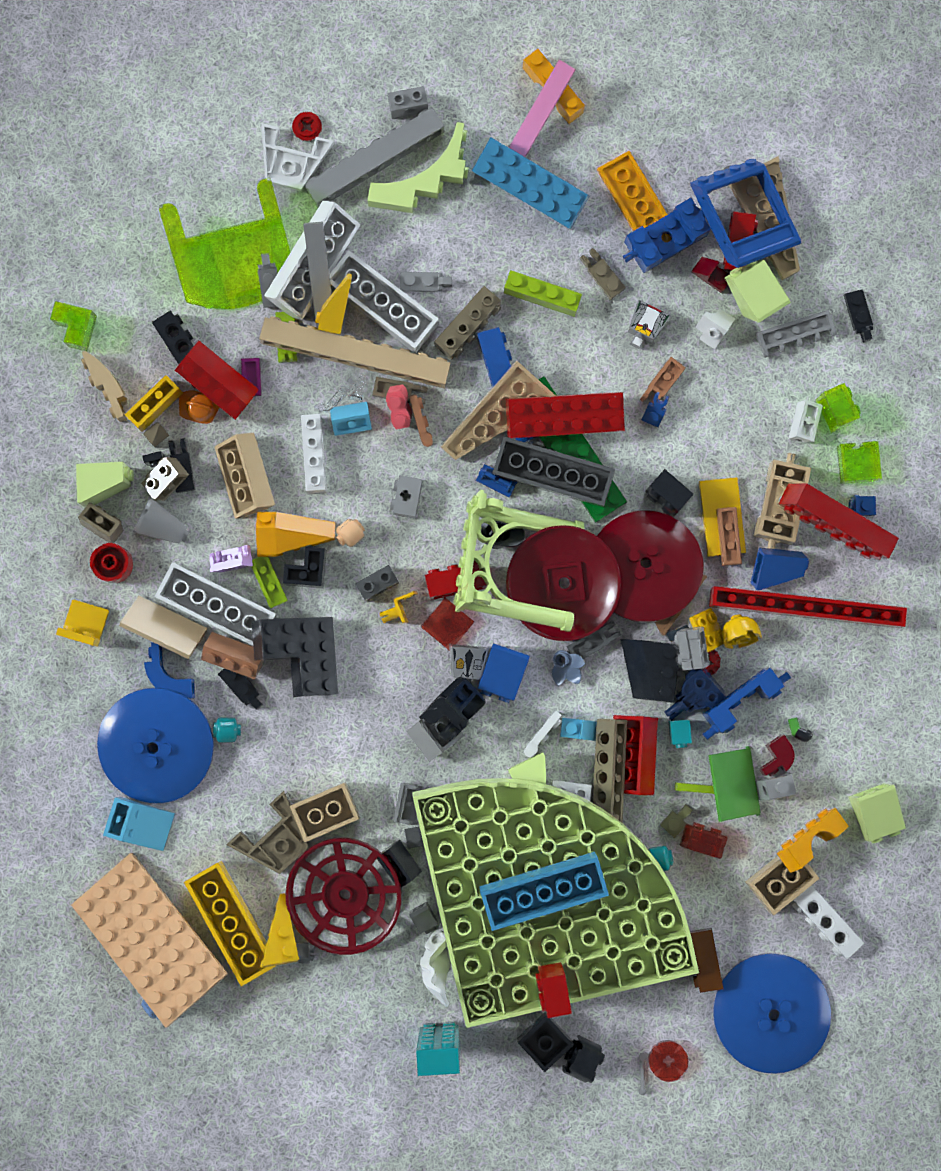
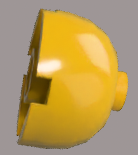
M741 614L733 615L731 620L727 621L722 629L724 646L729 649H733L732 645H738L739 648L746 647L758 642V637L762 638L757 622L753 618L742 616Z

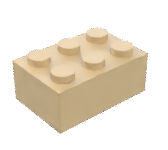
M346 782L290 806L304 842L361 818Z
M776 856L745 881V883L767 911L775 915L820 878L808 863L802 869L790 873L780 857Z

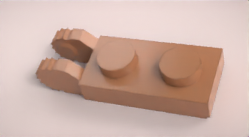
M670 357L648 385V389L640 400L644 402L651 391L654 393L659 392L658 399H663L686 367L673 357Z
M413 394L409 396L419 436L422 444L429 447L433 445L431 433L426 430V427H429L427 417L422 416L421 409L424 408L421 397L417 398V395Z

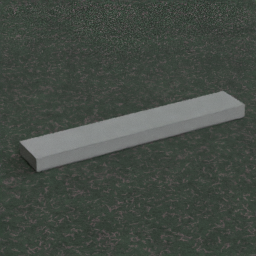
M323 221L303 223L315 319L317 312H321L322 305L332 294Z

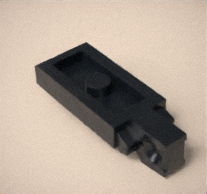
M861 289L845 293L843 296L853 331L861 335L863 343L873 339L871 334L873 322L864 291Z
M225 668L218 673V676L246 706L251 704L258 710L263 705L257 699L260 695L258 690L246 676Z

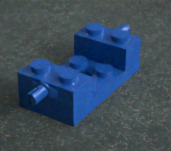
M690 197L675 206L673 212L646 228L641 226L626 235L624 243L630 252L623 255V259L627 263L634 258L642 272L646 273L707 237L711 228L705 220L702 209L700 210ZM663 234H669L671 236V241L664 242L661 239V236Z
M771 667L762 669L727 695L718 705L702 714L711 726L709 730L703 733V736L708 740L715 734L730 732L735 728L734 724L737 720L729 709H734L741 704L740 699L749 698L756 692L762 699H774L782 693L780 689L785 687L783 684L791 679V676L785 672L778 678Z

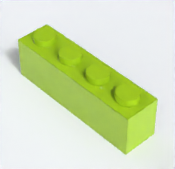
M512 270L509 272L504 287V294L575 317L582 297L581 293Z

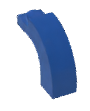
M151 642V647L148 648L149 658H152V662H144V667L152 685L155 688L173 690L189 699H194L195 680L172 678L163 666L162 646Z

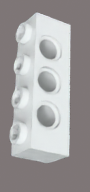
M320 414L301 415L306 492L308 494L327 493L322 417Z
M812 885L793 900L791 906L799 914L803 912L807 917L804 920L810 927H816L820 931L818 935L825 943L829 941L833 945L831 950L839 958L843 956L848 959L864 944ZM814 902L816 909L813 912H809L808 905ZM828 917L829 924L826 927H822V919ZM842 932V939L836 942L835 934Z

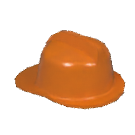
M187 390L179 397V415L190 421L202 424L211 423L220 408L199 391Z

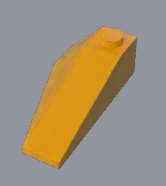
M257 512V557H277L283 555V552L290 550L295 552L304 546H316L335 540L336 523L280 512Z

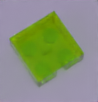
M878 441L863 442L859 445L860 448L854 449L853 447L856 446V443H845L837 446L840 484L873 482L882 479Z

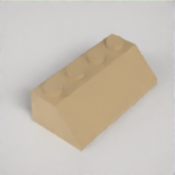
M254 433L236 434L214 447L235 519L264 511L275 505Z

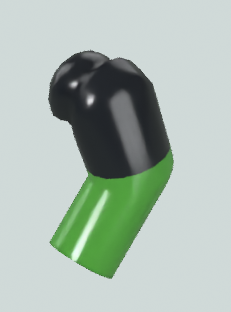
M797 717L788 719L791 734L794 738L802 742H808L812 739V732L801 728Z

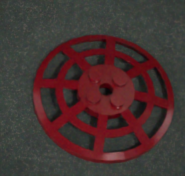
M332 838L313 845L295 862L287 879L285 891L286 906L293 925L309 943L329 953L353 955L374 948L390 934L401 912L402 888L395 868L377 848L358 839ZM341 843L357 844L372 852L366 860L357 855L343 854ZM333 844L335 855L323 859L316 866L306 861L308 856L316 850ZM378 857L389 868L395 885H384L380 873L372 865ZM344 859L359 862L362 866L357 873L346 870ZM337 861L338 871L331 876L321 870L326 864ZM302 867L310 872L306 882L305 895L293 897L294 880L299 868ZM368 870L375 876L379 886L367 885L363 876ZM315 876H317L325 883L322 892L312 894V884ZM341 890H348L350 898H343L340 894ZM386 893H397L396 908L388 924L380 916L385 906ZM370 894H380L379 905L376 911L367 905ZM322 900L328 910L323 918L317 912L313 904L314 901ZM306 903L311 915L318 922L312 933L300 920L295 905ZM361 911L370 917L367 922L355 927L354 916L358 915ZM334 915L346 918L347 928L337 927L329 922ZM375 922L384 930L373 940L356 946V933L368 929ZM324 928L337 934L348 935V947L329 944L320 940L318 936Z

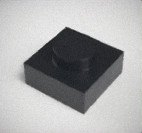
M158 451L143 455L142 457L144 463L153 468L158 465V462L165 455L163 452Z

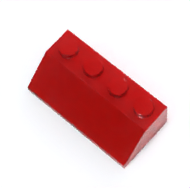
M199 340L174 370L235 420L259 390Z
M613 715L615 720H627L624 794L654 795L658 718Z

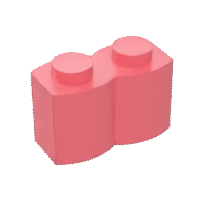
M403 384L392 386L386 395L388 408L392 411L391 422L396 430L407 428L410 426L413 418V411L408 403L407 389Z

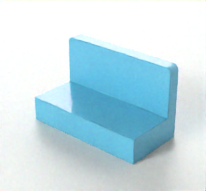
M367 402L330 408L335 436L372 430Z

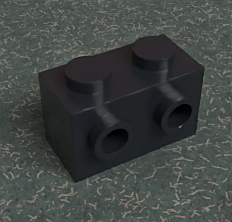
M400 839L381 852L395 868L401 888L413 881L422 872ZM378 857L377 860L394 882V878L389 868L384 863V861L380 857Z

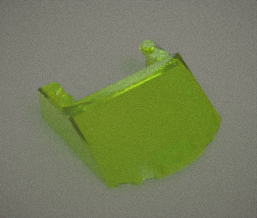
M270 177L261 179L257 184V192L264 218L186 237L177 207L171 203L159 205V212L187 303L208 309L226 310L247 307L262 301L258 275V265H262L261 254L269 253L270 263H275L278 273L291 253Z

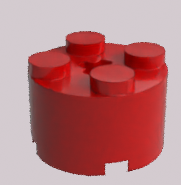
M105 543L92 552L90 567L97 578L108 583H119L125 581L131 574L133 559L131 554L120 545ZM109 561H115V564L110 566Z

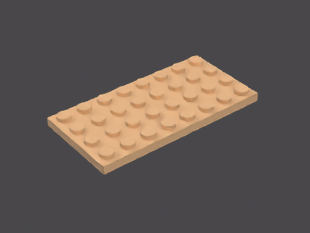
M133 853L128 854L71 904L165 1028L169 1027L228 974Z

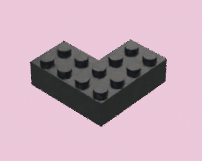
M333 617L260 619L252 621L254 661L291 659L293 698L338 694Z

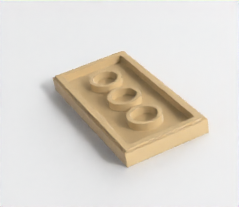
M141 596L137 597L119 625L187 659L191 657L207 632L206 627Z

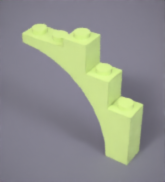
M456 123L453 137L447 149L427 170L400 182L370 183L367 200L368 206L413 213V209L418 206V196L438 199L439 193L443 192L444 182L463 184V180L468 178L469 167H466V160H463L464 148H461L462 142H466L467 130H464V123Z

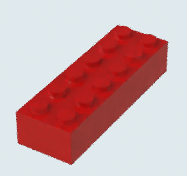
M623 392L506 399L507 434L509 438L625 431Z
M807 483L788 484L778 503L784 507L783 510L791 515H798L800 521L815 525L814 528L817 531L827 532L830 534L831 539L844 542L845 547L861 552L860 556L866 559H889L899 540L897 536Z

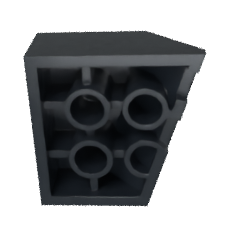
M620 639L632 697L634 699L674 703L679 646L662 642Z

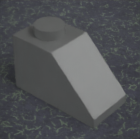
M428 902L410 910L409 916L420 934L423 932L428 934L436 929L435 926L438 925V921Z

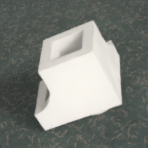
M719 309L716 313L706 311L695 327L703 333L699 339L715 349L735 321V318L722 309Z

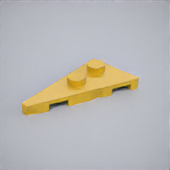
M285 893L279 895L268 941L265 945L264 957L260 964L261 968L293 963L299 960L291 918L286 906Z

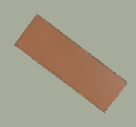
M717 508L722 566L741 565L737 508Z

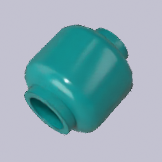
M220 717L216 722H213V738H216L217 742L233 743L236 741L237 736H241V724H237L235 718Z
M666 846L650 847L648 850L655 857L663 871H669L670 867L673 866L672 850H668Z

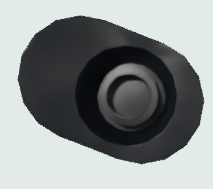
M495 521L499 529L504 525L509 524L500 521ZM483 523L481 525V534L484 537L489 538L494 534L489 524ZM523 528L505 531L496 539L492 549L519 545L525 538V531Z

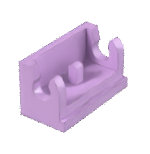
M250 545L217 551L216 560L215 554L210 553V572L221 573L253 566Z

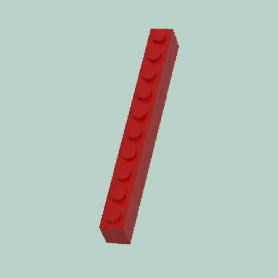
M714 586L710 590L709 607L891 628L906 627V607Z

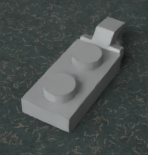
M269 253L261 254L262 265H258L264 308L276 306L264 295L278 274L275 263H270Z
M400 272V290L403 292L442 291V287H452V277H444L443 273Z

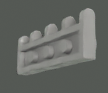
M826 310L756 333L763 356L766 358L769 357L767 351L769 349L778 347L780 353L785 352V344L796 341L797 346L801 347L803 346L801 340L803 338L814 335L817 342L821 340L819 333L830 330L831 335L835 336L837 332L830 312Z

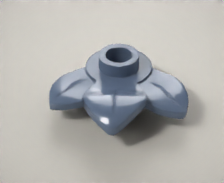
M566 650L557 651L553 657L552 677L554 682L560 686L567 679L572 683L579 684L582 677L579 668L585 665L583 658L578 654H570ZM562 656L565 657V663L561 661Z

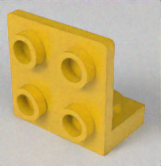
M72 600L64 627H58L56 635L98 647L109 610Z

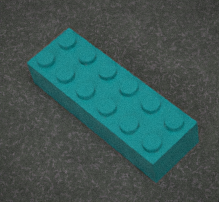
M444 1022L443 1026H435V1023H425L423 1027H420L416 1048L418 1076L460 1074L459 1025H455V1022Z

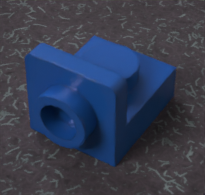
M854 495L849 500L848 508L861 516H875L876 496Z

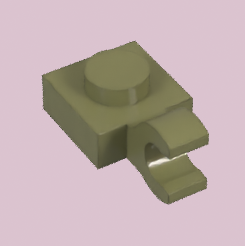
M686 804L677 814L672 810L660 826L673 838H676L687 825L684 819L693 810Z

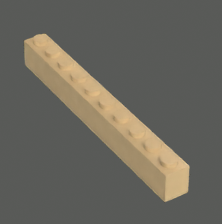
M273 316L264 318L259 338L260 343L263 345L445 389L450 368V362H447V359L441 357L436 359L429 358V355L425 353L413 354L410 353V350L404 348L399 350L393 349L388 344H381L380 346L373 344L374 342L368 339L356 340L351 335L340 336L335 333L323 332L314 326L308 325L303 327L299 326L300 324L297 322L289 321L287 323Z

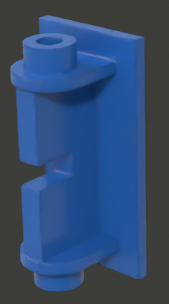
M484 464L478 473L476 481L510 498L517 482L493 475L494 469Z

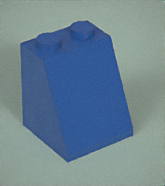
M493 643L478 689L481 690L480 693L489 697L492 694L499 696L498 700L509 703L510 700L514 701L530 656Z

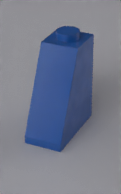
M759 547L751 584L756 590H763L804 577L805 571L809 567V560L800 551Z

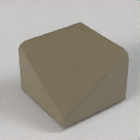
M156 422L143 433L154 447L169 437V434L159 422Z

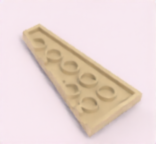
M779 156L764 164L789 214L786 193L782 183V172H780ZM752 176L729 185L743 212L756 214V220H758L756 234L780 225L757 176ZM795 246L769 256L781 280L800 271Z
M516 361L443 443L441 448L453 459L457 460L479 445L507 430L506 399L556 395Z

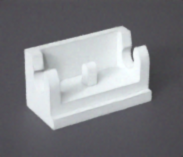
M808 400L798 402L788 439H799L803 443L814 442L823 405Z

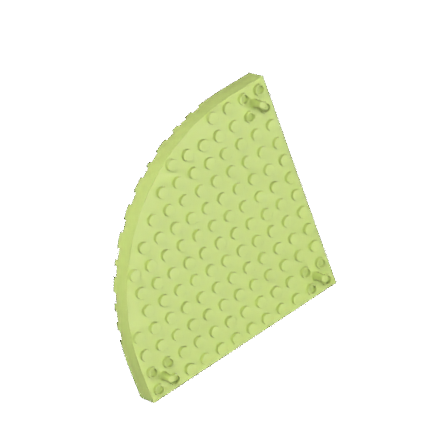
M507 778L474 779L413 792L415 809L466 1028L541 1011L538 993L542 992L538 991L535 974L539 973L538 966L562 963L570 1003L699 973L685 913L671 882L660 864L641 840L622 822L601 807L576 794L554 786L528 780ZM588 853H596L609 896L498 930H491L479 886Z

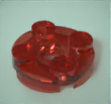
M663 1040L655 1044L648 1057L649 1067L653 1074L665 1082H673L681 1078L680 1076L686 1072L689 1064L688 1055L683 1047L672 1040ZM666 1056L674 1059L673 1062H670V1066L663 1062Z

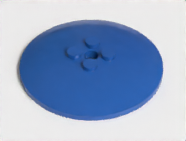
M146 688L124 696L109 709L99 729L97 749L104 773L118 790L138 801L167 803L184 797L201 783L212 762L214 741L207 718L193 701L173 690ZM149 743H156L158 751L151 752L148 747Z
M767 953L747 958L727 973L722 980L723 989L717 990L715 996L713 1017L718 1037L734 1059L752 1070L777 1074L792 1071L803 1066L819 1052L830 1029L831 1006L823 983L808 966L790 956ZM773 1009L779 1012L776 1020L769 1018V1012Z

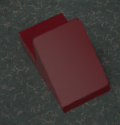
M701 257L691 273L722 293L728 285L725 277L730 274L718 267L719 261Z

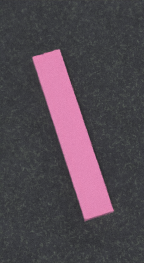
M558 60L510 144V149L526 158L576 69Z

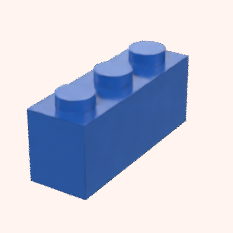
M499 327L477 333V339L492 388L510 369V361H512L510 350H506L504 343H507L505 333L500 332Z

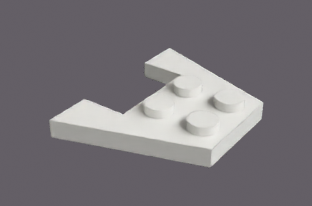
M261 123L265 182L302 192L307 181L312 178L334 145V141L316 137L312 152L309 154L277 146L280 128Z

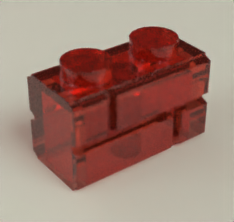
M693 822V825H685L680 841L681 847L718 859L722 858L728 838L721 835V830L711 827L709 831L704 829L705 825Z

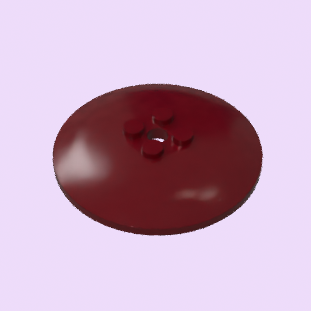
M633 511L613 519L598 533L597 536L606 543L614 554L621 574L620 598L613 613L635 622H657L678 614L694 599L703 578V555L695 536L679 520L657 511ZM648 559L652 565L649 568H643L640 562Z
M559 525L541 529L521 543L513 554L508 566L506 590L508 598L513 601L572 612L574 614V622L570 632L562 631L557 627L520 620L529 630L541 637L556 641H572L594 633L612 616L620 598L621 574L614 554L598 536L580 527ZM566 577L569 579L570 585L568 588L560 586L561 578Z

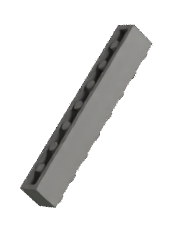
M433 107L429 110L424 109L414 119L406 120L401 127L393 128L387 132L386 136L373 140L368 147L358 149L353 156L343 158L333 168L328 167L320 176L310 178L305 184L306 191L316 207L319 208L322 201L331 202L445 132L444 124Z

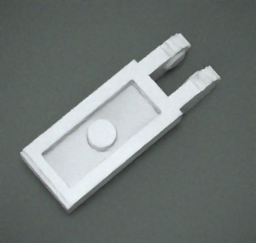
M554 711L527 744L524 749V755L531 758L538 752L537 745L539 743L543 745L549 738L547 734L551 728L555 730L562 720L559 719L561 717L560 713Z

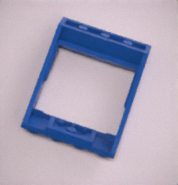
M747 159L745 163L731 165L728 169L717 170L712 175L701 176L697 180L690 182L697 201L729 264L740 268L802 244L801 238L765 164L756 161V159ZM757 176L780 225L731 243L708 194L730 184Z

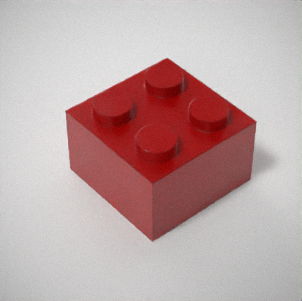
M562 963L538 966L539 973H536L535 977L538 991L542 992L538 993L542 1012L546 1011L548 1018L572 1014Z

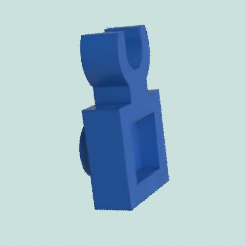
M657 392L653 398L654 403H648L641 421L659 428L667 410L663 407L667 405L669 396H666L664 401H660L658 399L659 392Z

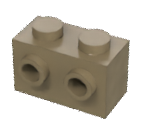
M164 457L158 462L155 469L146 475L141 484L154 500L165 501L189 474L176 458Z
M90 502L78 516L83 527L108 543H115L124 531L120 519L110 516L102 507L95 506Z

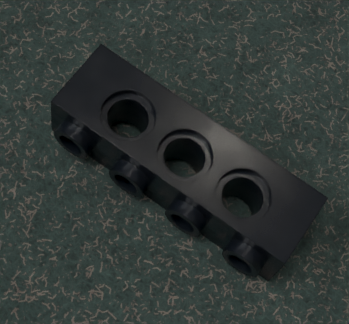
M170 310L152 321V324L179 365L194 347L191 342L194 338L188 329L183 330L181 326L183 321L178 313L174 315ZM175 329H176V330H179V333H178L177 336H175V337H171V336H170V333H171L173 330H175ZM183 345L189 346L186 352H180Z

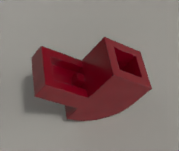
M781 734L765 745L774 758L759 768L763 776L776 774L779 771L778 767H781L783 771H788L793 765L795 759L793 746L787 737Z

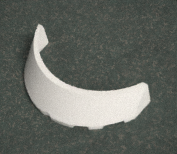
M441 923L439 928L431 934L424 946L426 950L423 957H421L420 966L423 982L427 989L448 1007L449 1002L446 997L445 983L451 966V960Z

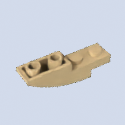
M83 351L82 355L84 358L81 361L84 368L90 372L88 378L92 387L95 386L99 391L105 389L102 393L106 401H110L112 407L109 410L113 418L120 422L127 420L121 402L127 400V397L119 382L98 359Z

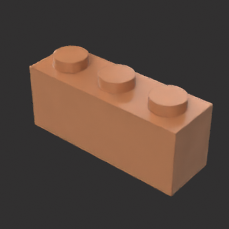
M211 632L205 642L201 656L203 661L252 679H256L264 660L254 661L253 646Z

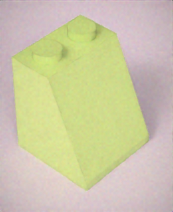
M761 259L741 268H735L730 272V275L725 277L742 315L758 323L791 303L765 260Z
M124 462L76 464L77 503L84 507L89 502L96 505L131 487V482L134 481L133 470H130V467Z
M543 752L507 769L512 779L546 784V763Z
M884 783L848 796L865 841H871L872 844L882 841L884 836L890 835V837L901 834L900 830L906 829L896 788L893 784Z

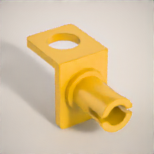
M417 591L393 599L395 607L380 612V617H384L381 619L382 622L385 624L388 621L400 618L402 623H408L401 601L417 595Z

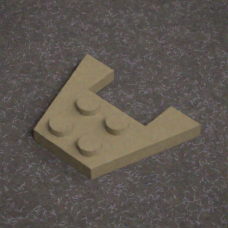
M285 791L269 804L282 819L255 845L242 831L226 844L278 874H281L309 848L308 842L303 840Z

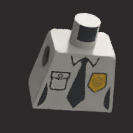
M449 644L451 675L455 678H466L470 683L471 679L479 680L483 672L488 649L479 646Z

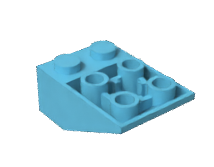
M115 797L103 836L164 851L175 813L123 797Z

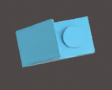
M562 718L560 737L596 741L597 722Z

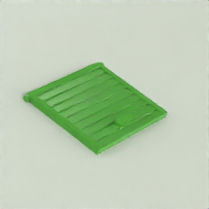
M746 746V749L708 755L718 821L722 822L755 814L760 816L761 812L751 748Z

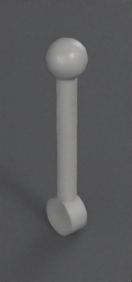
M640 1053L641 1088L639 1089V1094L645 1095V1060L647 1055Z

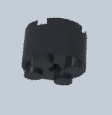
M578 1035V1040L573 1039L574 1045L565 1054L564 1059L567 1060L566 1066L562 1065V1071L584 1083H592L596 1076L595 1071L598 1065L603 1063L605 1054L602 1053L601 1045Z

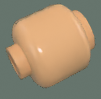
M347 519L337 527L336 532L338 536L336 539L342 546L346 544L349 547H353L364 538L363 532L365 529L357 519Z

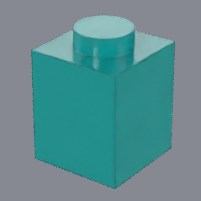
M690 720L668 721L670 745H675V748H685L687 743H692Z

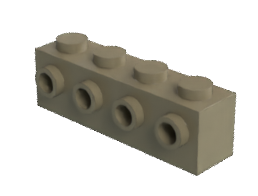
M483 286L434 341V346L450 360L454 357L458 358L463 353V347L466 343L471 344L476 338L475 333L479 329L483 330L488 325V319L491 315L496 316L501 310V300Z

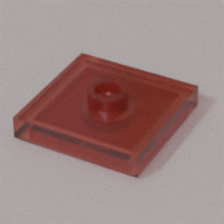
M444 597L420 627L449 650V644L456 645L473 625L474 621L462 611L455 612L456 606Z

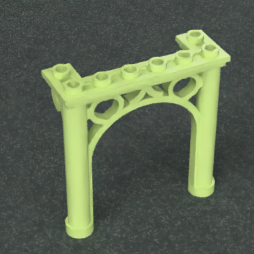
M480 490L472 497L471 501H468L466 506L468 519L465 520L463 528L466 531V535L461 543V549L464 550L463 556L459 560L461 572L456 580L458 594L456 593L454 597L455 612L467 609L557 627L562 631L570 632L574 622V614L572 612L517 602L504 596L493 582L489 559L494 542L507 530L523 528L539 531L547 527L559 525L575 526L584 529V522L578 520L573 522L504 507L502 500L487 498L484 490ZM495 521H500L509 524H506L499 529ZM483 523L489 524L494 534L489 538L481 534V525ZM477 539L482 543H487V545L484 544L481 550L475 551ZM474 560L478 563L479 570L483 569V571H476L472 574ZM480 576L486 582L487 587L484 591L475 589V577ZM489 590L497 599H492V595L488 593Z

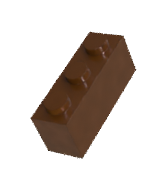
M712 928L690 931L699 973L696 974L697 976H693L695 988H699L700 993L722 990L723 984Z

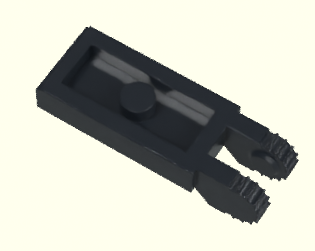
M185 438L180 439V446L183 452L181 454H176L174 441H169L170 457L176 458L189 474L175 489L176 493L196 490L190 453L187 450Z

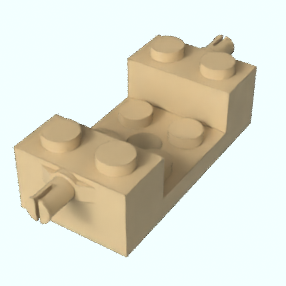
M788 453L786 462L773 460L769 463L765 481L768 483L761 515L757 518L753 536L768 541L767 548L775 549L777 543L792 545L796 541L800 523L799 516L785 512L783 510L784 507L778 504L779 498L783 495L788 484H808L811 468L794 464L796 454Z

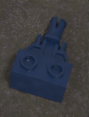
M705 668L689 670L685 673L686 681L683 683L681 691L676 694L678 701L665 710L664 713L672 721L684 710L691 713L695 709L706 707L712 709L726 698L725 690Z

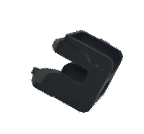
M457 677L423 711L419 718L421 720L424 719L430 724H435L446 715L451 721L439 735L445 741L448 740L450 742L468 725V720L485 705L486 701L482 697L483 695L466 678Z

